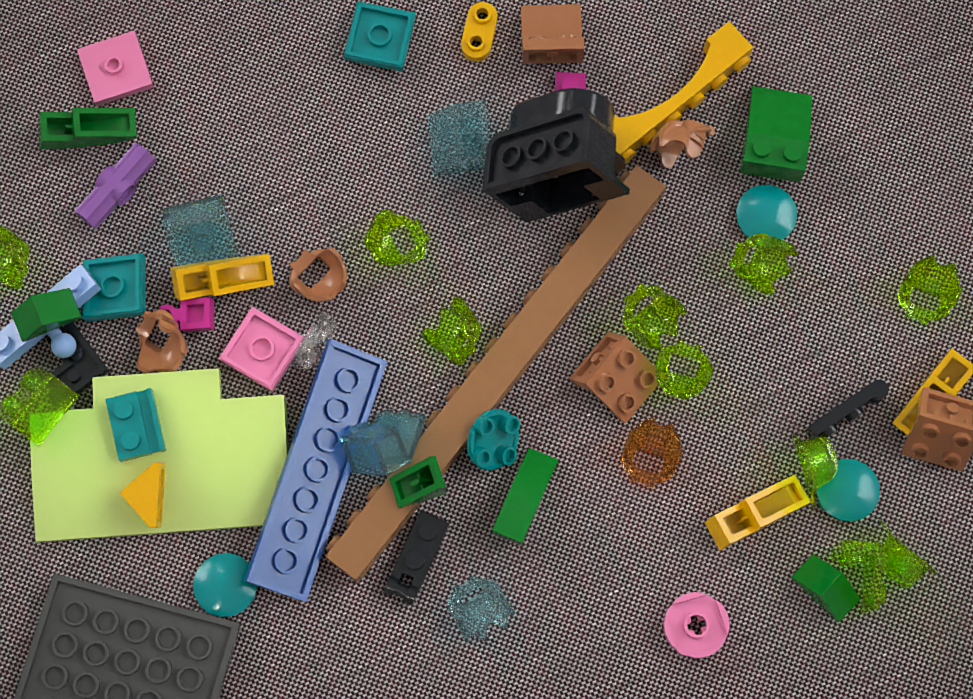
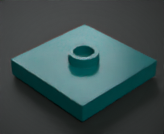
M357 1L343 55L344 60L403 72L416 20V13Z
M136 253L83 260V266L101 288L99 292L82 305V319L84 321L92 322L143 316L146 311V256L144 254Z

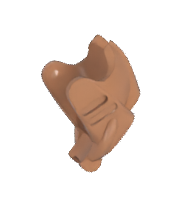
M671 120L664 123L652 139L649 151H656L660 156L661 166L668 169L673 167L684 147L687 157L691 159L698 157L704 146L706 136H714L715 129L713 126H707L694 120Z
M333 247L314 250L310 253L305 249L295 262L292 261L289 264V267L292 269L289 276L290 287L296 293H300L303 297L312 301H332L346 287L347 270L341 255ZM316 259H321L330 270L316 285L308 288L298 277Z
M166 310L145 311L142 316L144 319L135 329V332L140 334L139 345L141 348L136 367L143 373L177 371L188 352V344L179 330L178 322ZM157 321L161 331L171 333L163 348L158 347L149 340V336Z

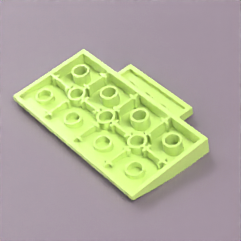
M219 368L92 377L93 408L29 413L35 539L37 543L261 527L266 518L289 451L287 400L285 396L271 395L222 399L221 370ZM151 388L154 393L166 451L120 462L105 399ZM154 462L166 463L162 525L158 528H149L121 496L120 492Z

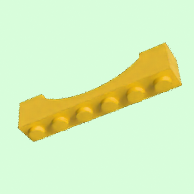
M730 21L706 39L703 49L706 57L693 78L677 94L645 112L625 117L614 116L613 132L616 134V152L623 156L625 164L636 155L635 150L643 144L649 146L652 139L664 123L671 120L679 121L682 118L681 113L689 107L695 109L704 101V95L711 89L717 91L728 81L727 76L734 71L739 73L749 65L753 46Z

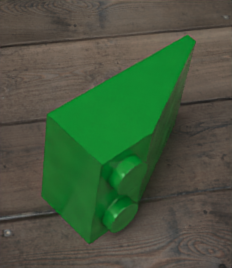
M752 86L739 173L800 183L806 171L809 151L812 95Z

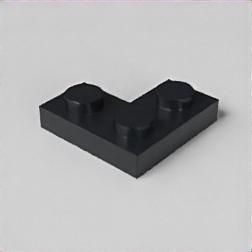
M73 322L64 325L60 330L62 333L70 334L75 339L76 350L74 354L68 358H60L63 364L38 382L58 409L93 384L92 377H102L110 372ZM48 337L46 340L51 346L52 340Z

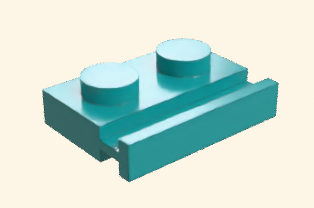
M151 388L105 399L120 462L166 451L154 393Z

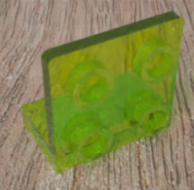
M36 367L34 371L29 369L19 381L21 387L14 396L9 394L0 404V418L37 446H40L79 395L48 371Z
M841 540L831 547V560L840 561V566L856 568L859 567V564H863L861 614L868 615L879 610L880 604L884 605L886 600V586L881 584V571H886L887 553L882 552V543Z

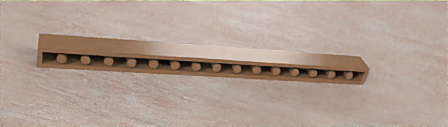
M638 165L631 172L626 170L619 178L623 184L630 188V194L600 202L597 207L600 210L594 219L590 217L586 219L579 229L581 235L575 243L569 241L560 253V256L563 258L555 267L551 264L541 277V280L544 281L537 290L532 288L522 301L525 306L518 314L513 312L503 325L506 330L499 339L494 336L484 349V352L487 354L480 362L475 360L464 374L467 377L460 387L455 385L445 398L448 403L441 412L436 409L425 423L428 426L421 436L416 434L406 447V450L409 451L402 461L396 459L386 472L389 477L383 485L376 484L367 495L366 499L369 502L363 510L356 509L346 522V525L349 526L342 536L337 534L327 545L326 550L328 554L325 556L327 560L356 583L362 580L422 504L420 502L404 508H398L389 478L435 455L442 477L466 448L469 431L475 420L485 411L495 409L500 405L663 198L666 186Z

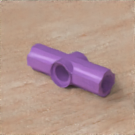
M135 142L114 167L108 166L100 173L95 181V188L74 212L89 226L97 229L117 206H122L131 199L136 191V184L157 162L155 157L143 146Z

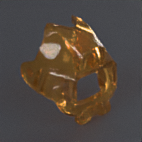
M651 417L629 432L621 460L624 469L631 475V482L636 483L637 481L653 489L654 483L666 482L674 475L683 452L681 441L674 425L660 426ZM636 450L664 458L663 470L657 474L634 466L633 458Z

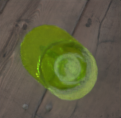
M794 434L792 435L794 448L803 469L811 507L815 509L814 491L834 478L838 467L837 456L827 437L800 441Z
M878 519L889 533L879 553V563L883 572L903 588L908 589L929 570L935 574L938 573L930 564L908 549L881 519Z

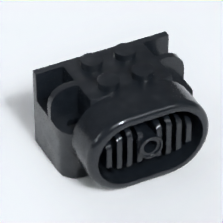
M582 88L561 89L519 103L510 113L508 130L494 135L487 145L482 191L526 223L630 194V188L614 176V174L624 170L625 159L616 152V134L613 132L615 110L612 103L602 94Z

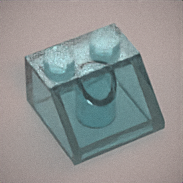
M223 194L163 208V224L176 266L239 257Z

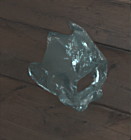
M474 575L464 584L453 587L455 593L451 596L448 603V611L454 617L456 625L466 643L470 641L468 636L486 641L489 624L499 625L505 630L509 614L511 616L515 615L509 602L500 592V586L496 581L489 578L476 579ZM481 587L485 589V591L460 604V599L469 592Z

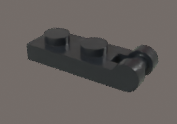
M883 380L873 381L810 424L805 433L811 441H814L819 436L824 441L839 430L836 426L844 419L850 423L864 413L863 406L868 403L872 405L879 404L889 392L888 384Z
M420 510L383 593L391 597L395 594L404 598L405 603L411 606L414 605L450 523ZM403 574L413 578L410 587L400 583Z

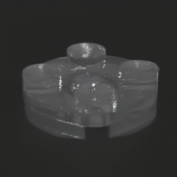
M322 311L317 317L322 321H319L316 327L311 325L294 354L297 358L291 361V365L300 371L304 369L309 371L311 367L316 365L323 353L318 348L321 343L331 339L338 327V324L333 322L334 317L325 311Z

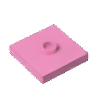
M135 30L77 49L96 107L154 88Z
M252 306L218 359L273 392L305 343L306 338Z

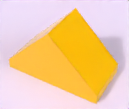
M154 462L120 492L121 496L149 528H158L162 525L166 463Z

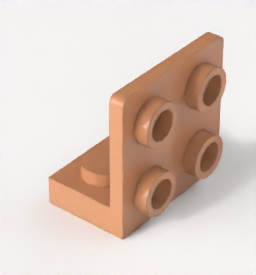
M523 5L521 7L522 64L583 63L584 37H582L581 5Z
M609 331L569 377L577 387L591 391L624 423L631 419L664 378L663 374L626 336Z
M923 387L919 396L916 420L907 436L901 453L917 460L963 471L973 453V401Z

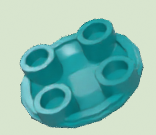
M757 185L747 190L739 199L736 208L737 223L750 242L776 243L786 238L793 231L797 220L796 205L791 196L783 189L773 185Z
M497 408L485 411L480 415L470 428L467 439L468 455L472 463L480 469L490 471L501 468L504 464L512 465L518 455L516 448L521 425L519 418L511 415L506 410Z
M843 458L831 462L822 470L817 480L816 494L818 496V504L822 510L841 521L864 519L875 509L880 498V485L876 474L868 465L856 459Z
M231 553L216 554L206 559L197 569L193 581L194 596L198 604L209 614L219 617L235 616L246 610L255 601L257 590L256 585L244 582L250 563L241 556Z

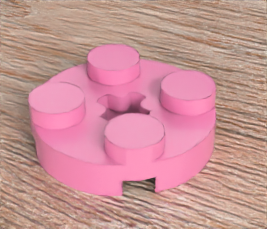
M691 592L677 598L667 609L663 629L669 645L679 655L700 659L714 654L721 648L728 636L730 623L728 614L720 602L707 596V594ZM696 616L698 621H704L705 626L701 628V634L696 635L694 630H688L687 625L691 623V617Z

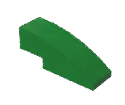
M72 108L71 112H40L38 118L39 149L82 148L136 139L135 109Z
M528 449L492 529L493 535L522 546L558 463V459L534 449Z

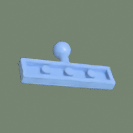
M80 264L47 292L70 288L79 308L99 292L101 288L88 270ZM13 320L0 331V367L4 370L7 369L47 334L52 340L51 350L59 358L72 356L76 350V341L70 334L62 333L57 328L22 342Z

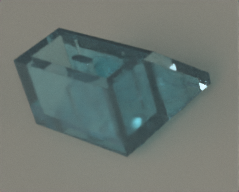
M485 100L453 104L429 114L428 124L434 176L484 170L486 149L492 138L489 109Z
M390 409L376 414V420L369 424L363 422L352 426L349 429L350 433L340 438L352 472L387 475L410 463L426 420L424 413H410V410L394 413Z

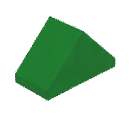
M70 288L32 295L11 312L22 342L82 318Z
M436 455L430 456L389 478L398 508H404L447 494Z
M814 554L790 577L838 623L860 600V597L844 574Z

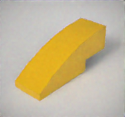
M270 254L233 257L170 267L175 298L180 301L274 285Z
M950 348L892 424L908 435L916 420L919 396L923 387L956 396L972 376L973 364L953 348Z
M794 474L715 514L704 523L719 550H722L811 502Z

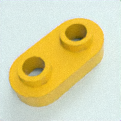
M476 3L471 6L467 14L461 40V50L463 56L472 62H481L491 53L498 15L494 6L489 3ZM480 13H485L488 15V17L485 19H480L477 17V15ZM474 40H478L482 44L478 47H474L471 45V42Z

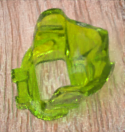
M383 210L376 214L375 220L366 234L364 244L373 254L375 262L396 266L408 262L414 263L422 259L426 252V242L430 240V237L422 230L419 219L412 221L410 218L397 215L391 210ZM400 226L407 227L417 244L416 248L404 255L400 254L390 237V232Z
M0 226V283H5L9 288L20 289L23 285V277L27 275L29 270L26 264L30 246L6 226Z
M757 233L747 238L743 243L738 242L736 244V252L734 257H731L729 265L734 268L735 273L739 277L745 278L755 289L766 295H773L775 288L772 283L778 278L792 273L785 260L786 256H798L799 254L791 243L774 236H769L766 233ZM752 246L757 247L751 262L744 264L749 248Z
M935 255L916 262L910 267L905 281L901 284L898 291L899 302L906 310L905 317L920 320L922 324L927 325L929 320L942 319L949 313L963 290L960 287L954 263L940 265L937 263ZM913 287L938 297L940 302L937 309L931 311L910 301V294Z
M641 283L636 287L637 290L624 298L626 306L622 313V321L626 329L631 330L635 338L648 349H662L659 341L660 335L670 334L677 336L679 314L686 315L688 311L679 300L666 294L661 287L657 285L646 287ZM650 295V304L635 317L632 310L640 301Z
M454 296L453 301L450 303L452 310L447 308L441 309L438 328L436 330L425 328L422 331V337L433 348L446 354L450 361L462 365L466 357L476 351L475 343L479 339L482 325L465 300ZM469 338L468 343L461 349L463 343Z
M678 340L677 345L667 346L659 352L655 367L656 379L665 394L687 400L701 393L711 379L713 365L708 357L700 352L701 345L696 344L693 346L684 343L683 340ZM676 354L699 361L700 367L697 376L689 377L669 371L667 366L670 356Z

